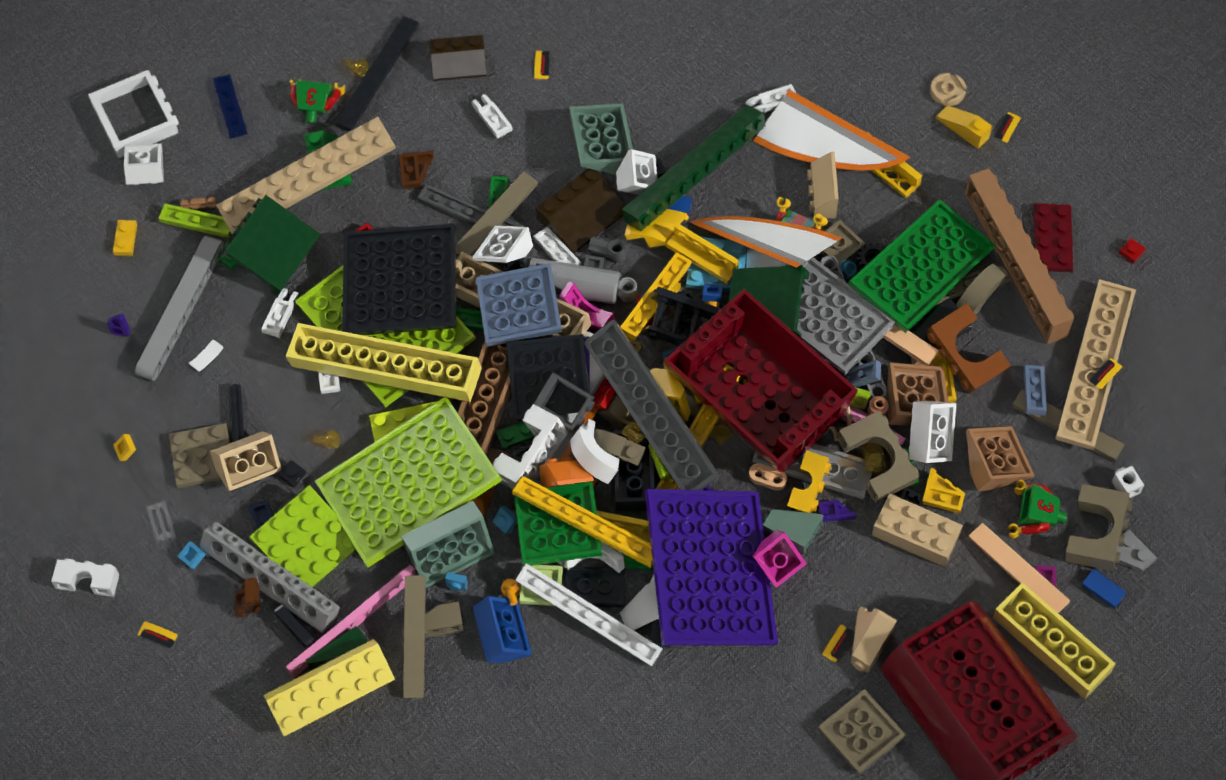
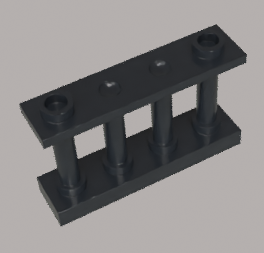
M658 287L651 295V299L656 300L658 303L653 324L643 329L642 334L648 335V338L653 340L660 339L680 346L697 331L700 317L707 318L709 321L721 308ZM665 305L673 306L675 309L670 332L660 329ZM682 311L690 312L692 315L687 338L677 335Z

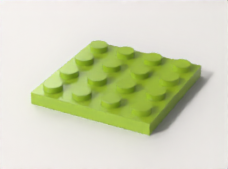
M310 485L249 537L271 561L276 562L312 588L356 550L339 522L336 513Z

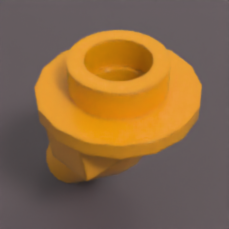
M506 579L501 585V590L504 597H508L510 605L514 606L518 604L516 596L521 591V585L515 579Z

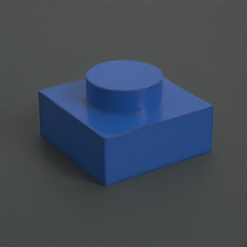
M704 284L702 301L721 302L723 286Z

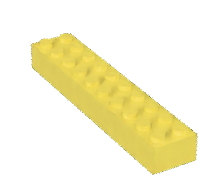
M301 323L297 324L286 354L291 367L442 397L447 396V398L471 402L482 369L477 357Z

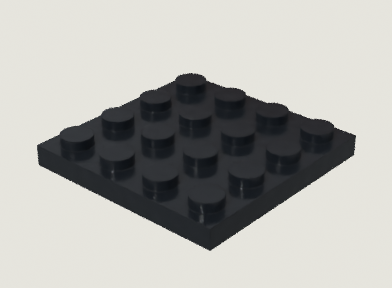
M584 334L507 342L514 419H524L526 411L535 403L552 373L560 375L590 394ZM559 382L545 407L558 415L578 413L587 398Z

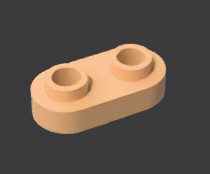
M757 463L749 469V479L757 485L772 490H782L787 484L785 472H778L773 467ZM756 474H761L762 476H761V477H756L755 475H756ZM774 480H779L780 483H774Z

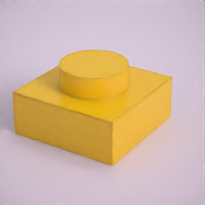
M123 434L113 445L120 461H127L136 451L130 434Z

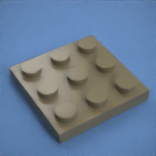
M227 423L169 434L175 480L178 489L222 480L215 469L210 451L230 444Z
M865 689L818 726V730L858 775L899 743L906 735Z

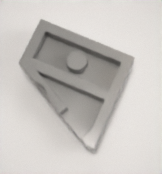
M1130 530L1123 534L1125 535L1123 547L1119 546L1118 552H1121L1119 564L1130 566L1132 569L1142 572L1156 561L1157 557Z

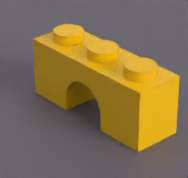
M806 450L800 470L812 476V483L804 490L793 487L787 504L788 508L805 513L816 511L819 503L816 500L818 492L822 493L825 482L822 480L825 474H829L832 465L829 463L828 457Z

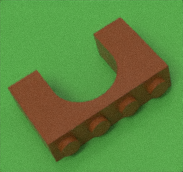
M966 303L932 325L926 333L929 341L938 348L939 355L950 365L951 372L960 379L963 389L971 394L1006 371L1011 365L1001 350L984 361L976 363L969 362L960 356L955 345L957 334L978 319Z

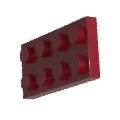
M1034 203V248L1038 250L1041 262L1045 263L1048 271L1072 272L1071 205Z

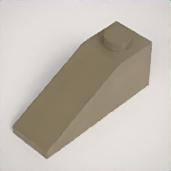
M444 602L425 614V638L463 631L459 602ZM404 629L402 630L403 640H404Z

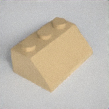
M830 152L811 162V169L807 170V179L811 181V185L808 186L809 196H812L810 212H813L814 216L819 213L827 219L836 218L839 199L835 152Z
M263 431L210 451L215 469L228 491L282 470L271 434Z

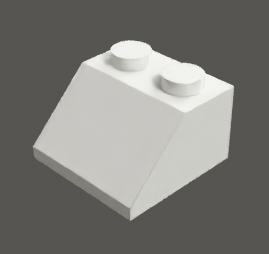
M162 144L125 146L124 172L126 185L163 182Z
M632 149L628 150L616 172L618 190L640 195L657 180L655 155Z

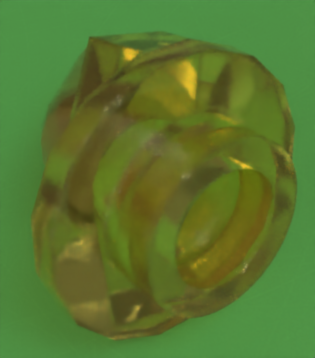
M347 58L344 62L346 66L353 70L355 75L364 77L369 69V65L364 59H359L354 63Z
M328 430L326 437L313 435L312 443L325 445L328 449L337 448L340 444V436L334 430Z

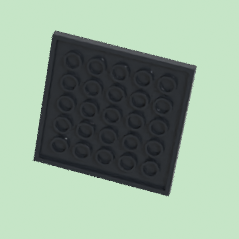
M455 223L344 232L342 332L358 335H375L456 328Z

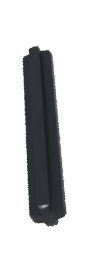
M233 383L230 386L233 442L244 438L241 385Z

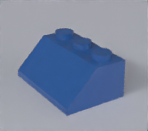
M488 596L473 606L487 662L504 663L532 655L518 604L511 606L509 599Z

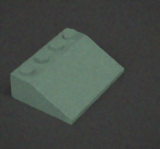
M623 103L569 107L580 166L616 175L628 150H633Z
M474 501L401 536L417 575L426 576L425 588L445 579L447 572L457 573L495 554L483 515Z

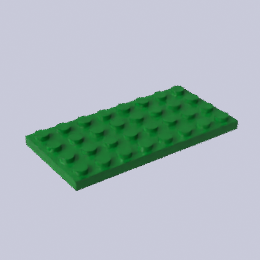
M939 199L849 281L848 285L870 304L893 319L895 325L906 333L995 249L996 245Z

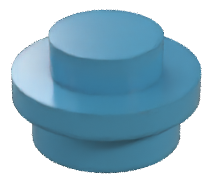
M843 260L840 263V269L844 278H851L856 274L857 267L854 262Z

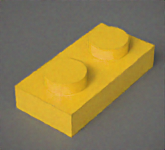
M136 220L117 221L113 254L115 256H133L137 230Z

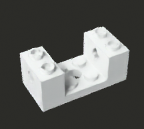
M534 404L526 411L523 421L535 438L530 449L523 454L522 461L518 462L501 453L492 464L501 477L502 484L514 489L522 476L537 482L540 478L538 465L545 464V460H549L554 456L569 433L559 417Z

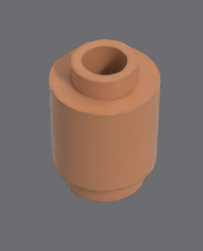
M881 396L872 398L867 408V414L871 415L880 411L882 415H886L889 408L888 401Z

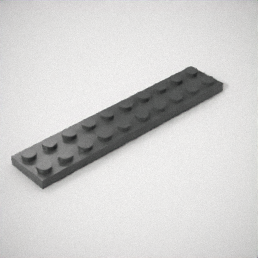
M613 319L584 341V345L681 490H702L720 476L617 321Z

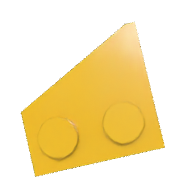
M931 468L922 500L923 504L960 514L965 493L959 488L954 487L948 479H943L938 475L934 468Z

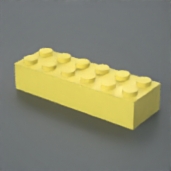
M1021 583L995 609L993 619L1084 699L1112 672L1116 664L1024 583Z
M373 639L263 696L283 736H286L395 680L378 643Z

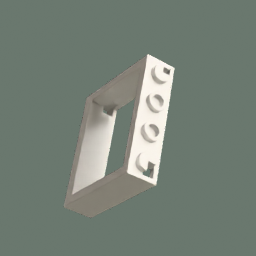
M149 70L88 94L91 104L118 158L124 156L125 146L154 144L179 133L176 126L179 122L175 115H171V106L169 102L165 103L164 99L166 97L162 89L157 88L159 85L155 75L151 76ZM149 84L167 122L119 141L101 104Z

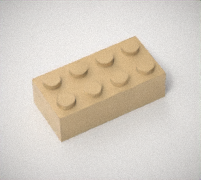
M889 493L874 524L872 536L945 567L960 536L963 525Z

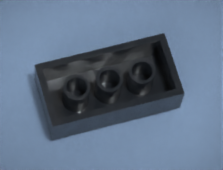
M642 430L613 431L614 434L627 438V440L646 448L638 466L619 459L618 471L615 474L616 511H646L645 491L647 489H655L654 462L648 447L650 443Z

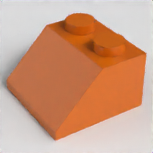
M574 457L563 458V462H557V459L545 460V464L538 465L541 486L545 488L593 481V476Z

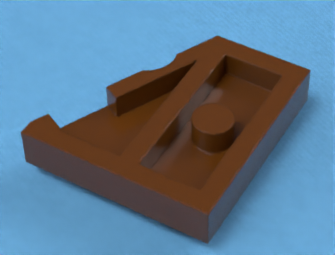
M434 150L399 154L403 189L421 187L434 159Z

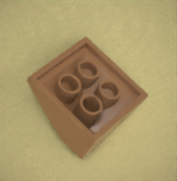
M889 363L886 396L889 404L887 410L889 425H911L913 401L948 402L943 367Z
M1012 426L966 430L970 475L977 491L998 489L1014 484L1018 480L1024 481L1035 476Z

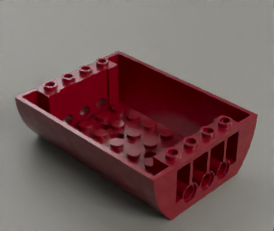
M745 289L664 359L663 363L665 369L778 472L786 471L806 450L811 448L841 419L858 391L857 388ZM727 364L734 369L731 372H726L723 366ZM741 376V378L746 379L747 383L739 384L737 377ZM772 403L775 409L768 410L765 404ZM786 416L789 421L783 423L779 420V417Z
M972 601L964 604L902 642L888 656L880 669L958 780H1014L1077 740L1074 730L978 602ZM956 652L962 653L964 660L957 661L953 654ZM973 669L977 675L975 677H968L965 671ZM992 702L999 703L1001 710H992L990 704ZM1010 719L1014 726L1006 728L1002 721Z

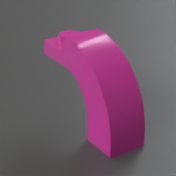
M568 282L559 295L561 300L589 313L591 326L588 330L594 334L613 319L617 321L613 313L601 310L590 304L582 296L575 283Z

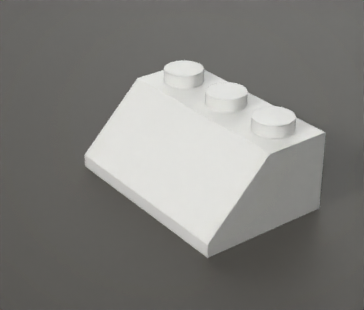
M913 401L909 460L924 463L952 461L956 403Z

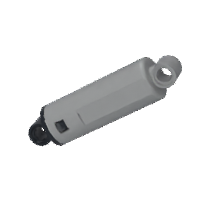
M528 257L526 265L519 259L510 261L507 265V271L550 263L557 296L561 294L568 282L575 283L582 296L588 301L614 305L618 297L621 301L630 303L637 296L636 281L630 277L621 279L619 271Z

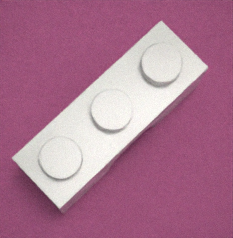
M68 558L64 560L57 559L51 581L56 589L75 591L80 580L90 578L92 579L90 587L94 594L114 597L119 579L116 567L111 564L95 565V563L90 561L81 563Z

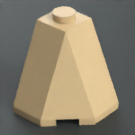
M864 607L858 609L851 663L859 671L864 670L867 673L870 671L893 636L897 620L880 610L873 609L872 612H868Z

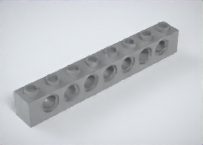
M215 522L203 531L200 549L242 578H256L262 592L278 603H281L320 632L324 633L335 624L340 606L276 562L271 561L263 553L219 523Z

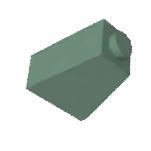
M772 509L770 514H766L762 519L763 533L769 536L777 529L785 532L798 552L804 555L822 525L823 515Z

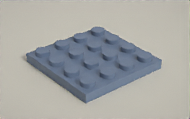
M550 263L476 277L487 347L562 332Z

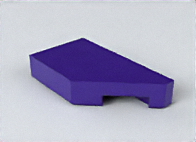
M124 314L108 319L107 326L111 334L129 336L130 328Z
M838 500L820 501L818 503V513L823 515V522L856 519L857 517L854 511L847 509Z

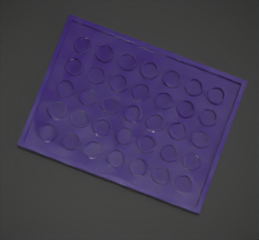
M647 489L645 491L662 646H776L778 640L770 580L753 557L760 543L764 540L758 492Z

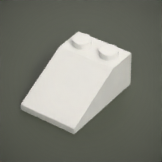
M494 226L472 257L473 261L507 263L526 257L533 247L529 228Z

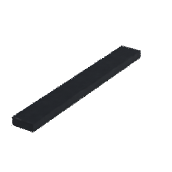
M405 16L401 18L335 121V126L350 132L353 130L419 26L418 21Z

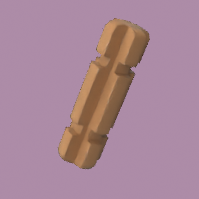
M208 197V199L197 198L191 199V201L185 199L180 202L181 207L191 208L192 210L217 207L216 197Z

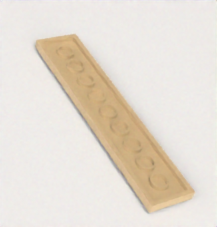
M376 117L216 206L233 234L238 226L242 228L245 222L242 220L248 212L252 214L255 209L252 206L258 198L262 199L267 195L286 209L394 150L396 146L379 117Z
M1099 279L1055 440L1094 450L1113 377L1103 389H1099L1091 383L1090 379L1110 358L1117 362L1136 289Z

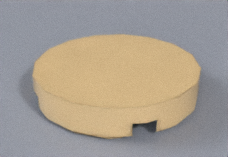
M950 73L939 74L931 83L930 94L941 105H957L965 97L966 84L958 75L954 76L950 75Z

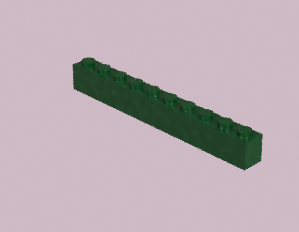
M746 105L622 209L625 223L639 231L650 225L651 222L662 215L670 206L675 204L683 195L688 193L689 190L766 126L763 112Z

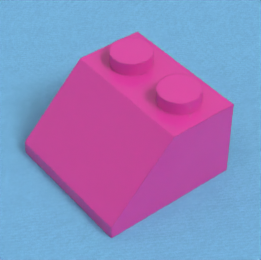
M778 529L760 543L753 555L775 588L807 564L787 534Z

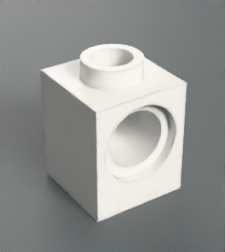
M1133 466L1118 469L1112 479V483L1117 491L1130 493L1129 498L1140 494L1144 487ZM1123 480L1130 481V484L1125 483Z

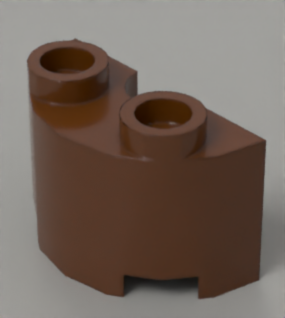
M256 578L245 579L241 584V589L234 595L235 618L245 617V613L253 612L255 615L260 611V586Z

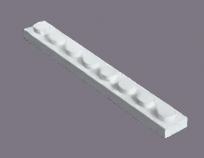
M527 563L518 575L517 582L649 665L653 666L663 648Z

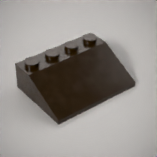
M588 168L536 207L537 219L545 227L548 226L574 254L589 243L593 236H598L623 217L622 209L625 205L606 179L597 170Z

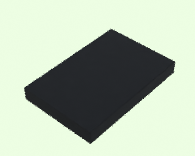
M950 298L932 308L909 331L938 349L935 344L929 341L926 331L932 325L957 310L958 307ZM972 325L958 333L957 337L970 331L972 329Z
M609 567L565 568V588L596 607H625V568L620 573Z

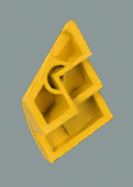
M667 209L642 231L627 224L624 235L627 240L644 237L649 248L663 246L674 235L676 223L681 224L683 220L687 221L689 216L684 212Z

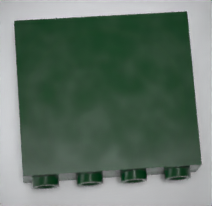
M265 195L262 199L258 198L252 207L255 209L252 214L248 212L242 221L245 223L242 228L238 226L233 232L234 239L232 242L229 240L222 248L225 252L221 257L224 258L225 255L230 257L273 289L270 292L277 296L316 242L320 233Z
M802 265L797 268L793 266L733 269L729 302L745 289L798 337H802L797 327L803 280L809 279L810 272Z

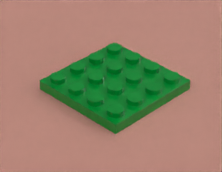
M592 481L547 488L597 515ZM514 495L523 567L526 563L533 566L602 556L601 541Z

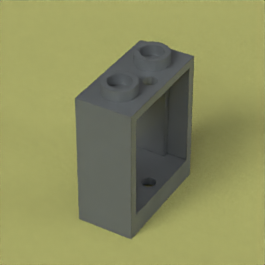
M552 373L534 405L559 417L563 425L569 429L576 430V428L579 429L581 424L584 423L585 419L583 416L586 411L590 412L595 404L593 399L595 397L560 375ZM559 382L587 398L573 422L545 407Z

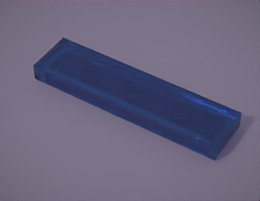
M231 75L213 78L230 139L247 135Z

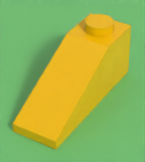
M947 105L936 116L937 120L977 149L990 137L992 125L978 115Z

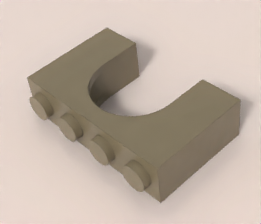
M880 411L839 430L836 435L845 453L866 443L879 444L888 451L891 457L890 470L869 480L865 486L875 503L888 497L889 493L894 494L914 484L919 478L917 468L910 463L907 451L900 446L897 434L891 431L888 426V419Z
M1082 484L1078 499V510L1106 517L1112 523L1113 529L1107 536L1101 539H1088L1070 535L1066 550V562L1114 571L1115 564L1120 562L1121 552H1118L1119 546L1123 547L1125 535H1122L1123 529L1127 530L1129 518H1126L1127 512L1130 513L1133 501L1129 500L1130 493Z

